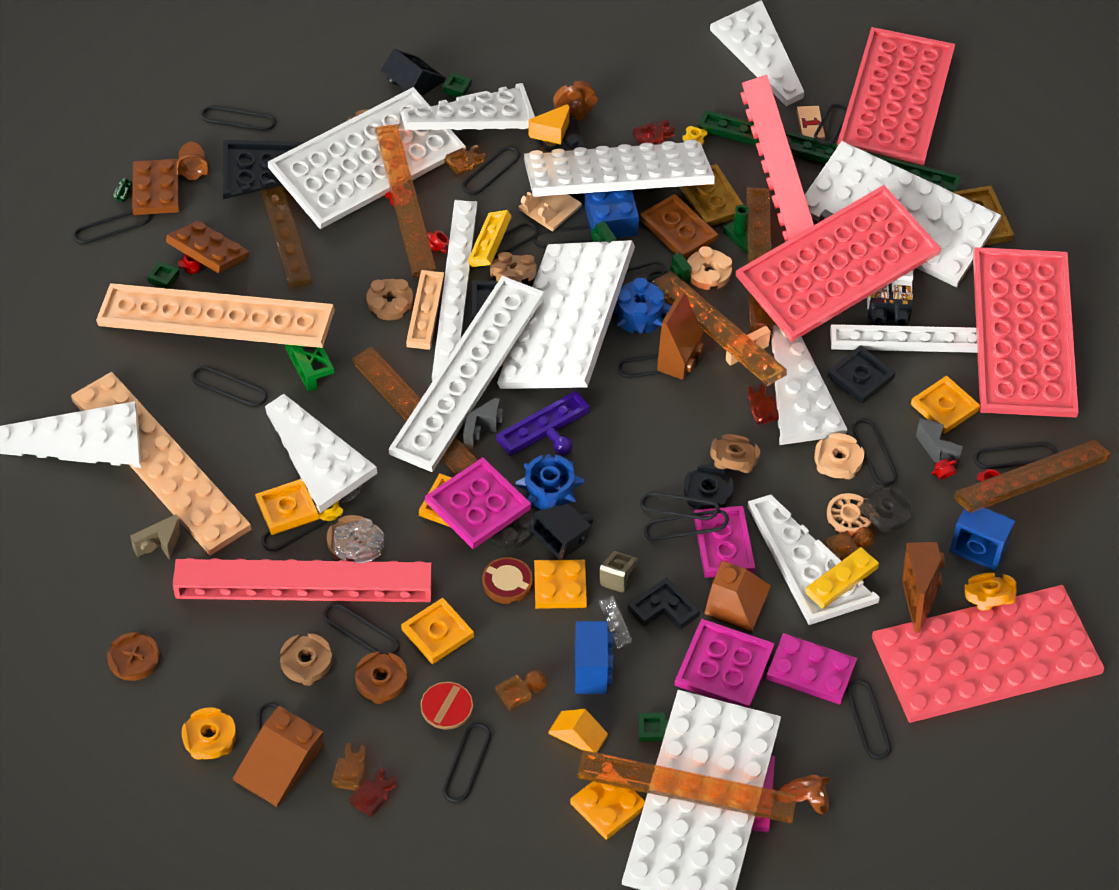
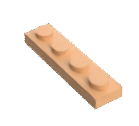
M421 270L406 341L407 347L429 350L431 348L444 283V272Z

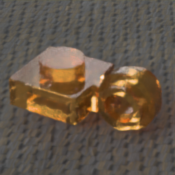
M862 527L854 533V538L850 536L848 531L826 538L824 545L842 561L858 549L857 546L862 548L871 546L874 543V534L867 527Z
M534 670L527 674L525 681H522L517 674L495 686V691L510 711L532 698L529 690L534 692L543 690L547 685L546 677L542 672Z

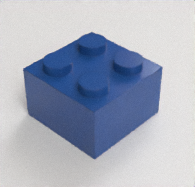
M632 190L585 193V211L591 232L596 224L604 220L616 238L638 235L639 215Z
M968 501L956 523L949 552L996 571L1007 550L1015 520Z
M576 621L575 694H607V684H612L613 632H608L607 621Z

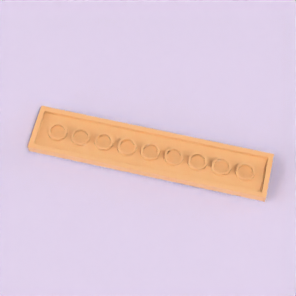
M110 283L96 321L98 326L323 348L335 309L333 304Z
M113 372L106 374L71 395L72 401L81 411L135 401L138 411L141 468L129 465L171 513L177 515L179 522L210 556L251 531V524Z

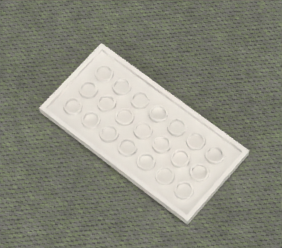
M412 87L268 161V168L315 224L322 229L384 196L394 187L404 185L463 154L466 146L451 129L405 130L402 120V109L424 104L429 105Z
M686 140L684 143L666 141L657 145L642 143L640 146L622 144L613 148L607 146H598L596 149L579 147L570 151L554 149L552 153H543L542 151L535 150L524 154L533 197L714 184L713 171L701 143L696 140Z
M841 141L805 194L812 219L819 222L820 214L825 209L834 214L885 185L941 248L939 255L920 265L917 269L958 287L973 263L974 247L983 248L1000 222L1001 215Z
M632 240L612 241L611 243L548 244L532 286L544 292V299L507 355L497 381L500 389L588 387L635 248Z
M681 690L677 691L623 875L622 885L640 890H736L781 716Z

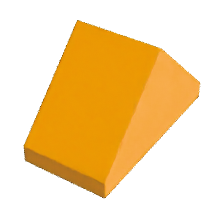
M568 104L529 119L528 135L530 138L561 144L569 124L570 107Z
M586 709L561 711L549 730L550 735L593 756L597 755L608 737V733Z

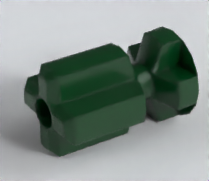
M125 178L120 179L113 198L118 199L119 202H124V199L126 200L129 189L132 187V182Z

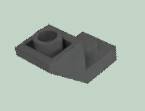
M494 398L467 414L463 433L464 448L474 449L475 440L480 439L481 431H497V425L503 422L504 409L500 408L499 398Z
M920 418L916 437L934 462L949 459V461L957 460L958 463L954 465L957 468L963 446L940 440L944 425Z

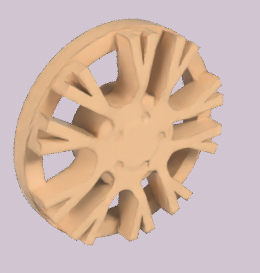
M851 493L840 494L834 497L828 504V523H831L835 531H839V533L845 532L846 535L850 534V536H853V533H864L873 521L874 512L871 504L859 495ZM853 499L859 502L855 505L850 503V500ZM836 504L840 509L832 508V506ZM868 514H869V518H865V517H862V516H861V515H868Z

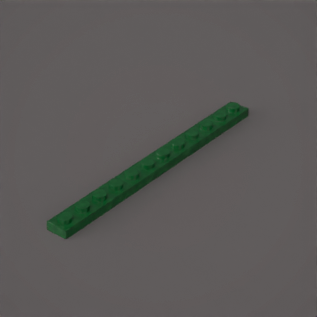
M708 110L704 111L698 128L705 129L708 134L754 146L760 142L759 138L754 139L750 126H753L754 122ZM785 131L793 156L826 164L839 146L836 143L823 145L812 137ZM867 152L951 192L958 190L961 180L960 175Z

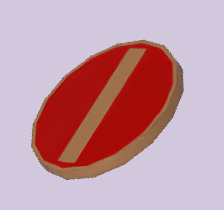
M440 682L429 687L423 694L420 703L421 713L426 722L444 730L454 729L463 725L470 718L473 710L472 696L468 690L460 684L453 682Z

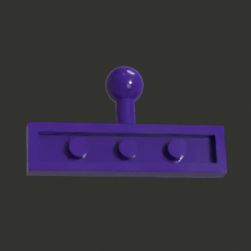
M574 391L496 434V440L509 456H512L548 436L554 442V451L559 455H567L572 450V441L566 436H561L557 430L589 413L590 406Z

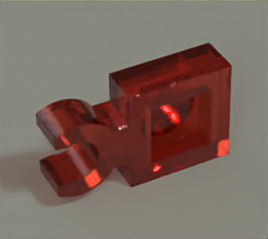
M663 120L657 126L651 122L634 128L633 136L639 144L652 143L657 145L663 142V137L670 138L674 136L675 128H669V120Z
M760 384L759 393L754 392L752 387H748V398L751 400L749 407L757 425L779 420L776 401L773 395L766 397L767 389L764 384Z
M379 769L376 772L375 781L372 783L366 779L350 797V804L372 818L388 799V793L385 791L394 788L396 777L393 775L390 780L383 781L381 779L385 776V769Z

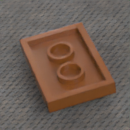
M178 159L133 161V215L179 212V175L176 172Z
M676 194L640 213L639 220L675 254L680 252L685 259L699 251L701 247L709 246L718 240V233Z
M195 221L167 234L166 243L218 274L247 260L250 252L240 244L224 237L223 234L214 231L199 221Z

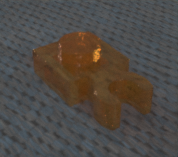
M474 145L468 152L461 148L446 154L444 161L457 175L474 169L476 163L484 162L486 154H476L478 153L479 146Z
M347 743L344 749L346 759L338 758L332 778V786L359 791L365 770V763L361 762L365 758V746L361 745L358 753H351V743Z

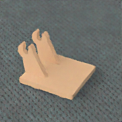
M527 192V197H522V204L518 206V209L553 232L580 209L582 203L568 194L533 197V194Z

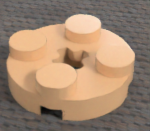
M704 246L699 251L693 253L687 260L692 267L690 283L700 289L710 290V287L715 286L721 288L731 279L732 260L720 251ZM710 267L713 270L705 271V268Z
M834 433L829 435V438L824 440L822 438L816 445L814 455L818 472L834 478H854L863 464L864 450L862 446L860 448L856 444L857 440L846 434ZM837 453H841L843 458L838 459L834 456H836Z

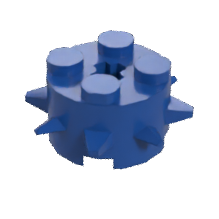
M636 278L633 282L621 288L613 312L618 317L617 326H621L630 333H634V331L643 333L646 331L647 334L662 326V316L670 310L671 305L664 303L663 290H660L658 286L647 282L645 278Z
M546 454L545 458L541 455L533 459L529 464L524 463L526 476L516 481V486L525 489L526 499L533 507L544 510L569 504L571 501L576 502L574 488L584 484V479L574 475L573 461L569 462L559 455H555V458H553L550 454Z

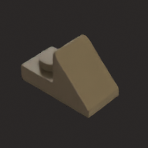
M175 514L130 535L132 547L137 557L150 553L161 546L168 559H171L181 533L178 517Z
M613 551L601 564V586L624 593L629 574L636 567L638 558Z

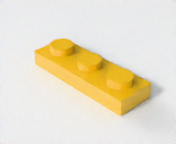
M508 210L488 213L468 259L471 267L491 265L512 217Z
M860 547L808 585L805 593L824 609L877 570L879 562Z

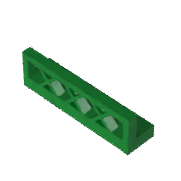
M284 344L307 392L317 389L316 379L334 373V368L324 348L316 347L315 352L312 354L303 350L305 346ZM316 361L323 363L325 368L314 371L312 365Z

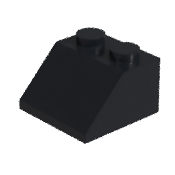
M393 48L381 69L387 75L386 79L395 85L399 84L402 87V92L414 87L421 96L443 83L446 79L445 76L417 55Z

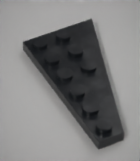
M223 140V200L283 185L268 168V161L305 142Z

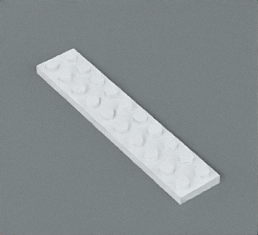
M504 276L500 278L389 447V455L430 472L434 471L466 421L467 414L473 410L544 299L543 291Z

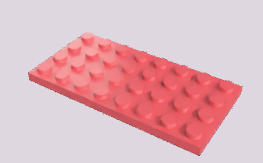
M871 27L837 145L843 141L863 151L924 166L955 44Z
M883 185L736 270V277L788 339L793 342L939 255L941 248L889 189Z
M974 247L973 265L980 413L1077 417L1078 398L1068 253Z
M1063 585L1016 596L1015 603L993 606L990 610H979L977 606L926 618L920 633H914L912 622L873 631L872 633L874 644L909 723L1103 674L1105 669Z

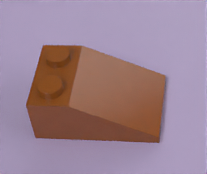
M680 291L662 322L657 371L681 380L685 378L687 372H692L696 363L695 357H700L705 347V343L702 342L703 331L687 295L683 291Z
M937 542L906 544L902 584L914 633H920L936 599L937 589L942 586L940 568L944 567L945 558L944 553L939 551Z
M278 706L261 728L235 773L233 781L278 807L324 747L323 731Z

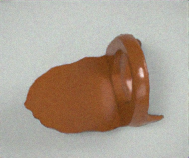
M192 141L184 144L178 154L179 159L176 163L177 174L183 175L188 180H198L203 175H208L209 165L201 146Z
M812 774L794 779L784 784L775 795L776 799L782 804L809 800L817 813L826 814L829 810V798L825 785L830 782V778Z

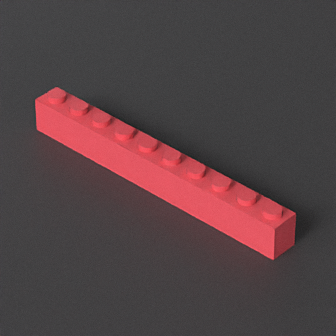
M764 75L743 82L744 92L740 94L744 105H749V108L745 109L749 122H754V125L750 126L754 139L759 138L760 141L756 143L759 156L764 155L765 158L761 163L764 173L769 172L770 177L766 178L770 191H775V195H772L775 209L780 207L781 212L777 213L780 226L785 225L786 230L782 231L786 242L814 226L768 76Z
M218 558L210 560L176 559L173 589L175 599L431 602L432 563L422 561L373 562L370 560L352 562L346 560L297 561L294 559L286 561L270 559L221 560Z

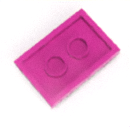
M743 506L720 508V510L728 514L729 522L727 526L720 531L697 534L704 577H715L722 560L755 573V563ZM716 508L694 510V513L716 510ZM720 513L710 520L694 519L696 531L717 528L725 522V516Z
M783 633L767 672L766 680L841 705L857 658Z

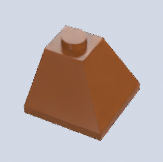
M722 560L712 583L704 615L753 632L771 585L747 569Z

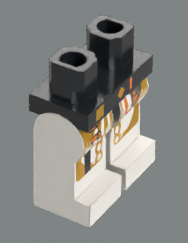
M913 270L867 297L868 318L872 319L873 325L882 326L887 319L894 320L896 326H907L913 307Z

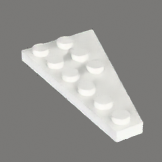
M762 0L711 23L710 30L757 78L764 75L768 76L773 94L785 106L804 98V90Z
M523 83L516 84V87L512 89L501 87L498 89V92L494 93L483 91L456 97L454 102L448 103L447 100L439 101V104L436 106L424 104L402 109V120L405 130L413 131L426 129L529 128V119L535 117Z
M773 325L771 339L775 360L773 365L776 373V405L779 412V444L784 445L822 438L826 439L834 433L846 434L847 428L802 337L791 342L778 325Z
M285 394L265 406L271 423L281 437L282 443L289 452V456L302 481L305 482L311 498L314 499L319 513L377 474V468L374 464Z
M134 401L0 426V454L17 456L31 454L37 455L38 458L51 456L58 457L59 460L87 463L101 461L110 462L111 465L131 464L133 467L141 468L137 405Z
M772 495L748 501L747 508L808 625L879 603L880 597L874 591L871 593L863 585L864 582L860 581L830 605L822 609L805 593L806 587L840 563L841 560L819 539L816 541L803 524L800 526L791 517V513Z

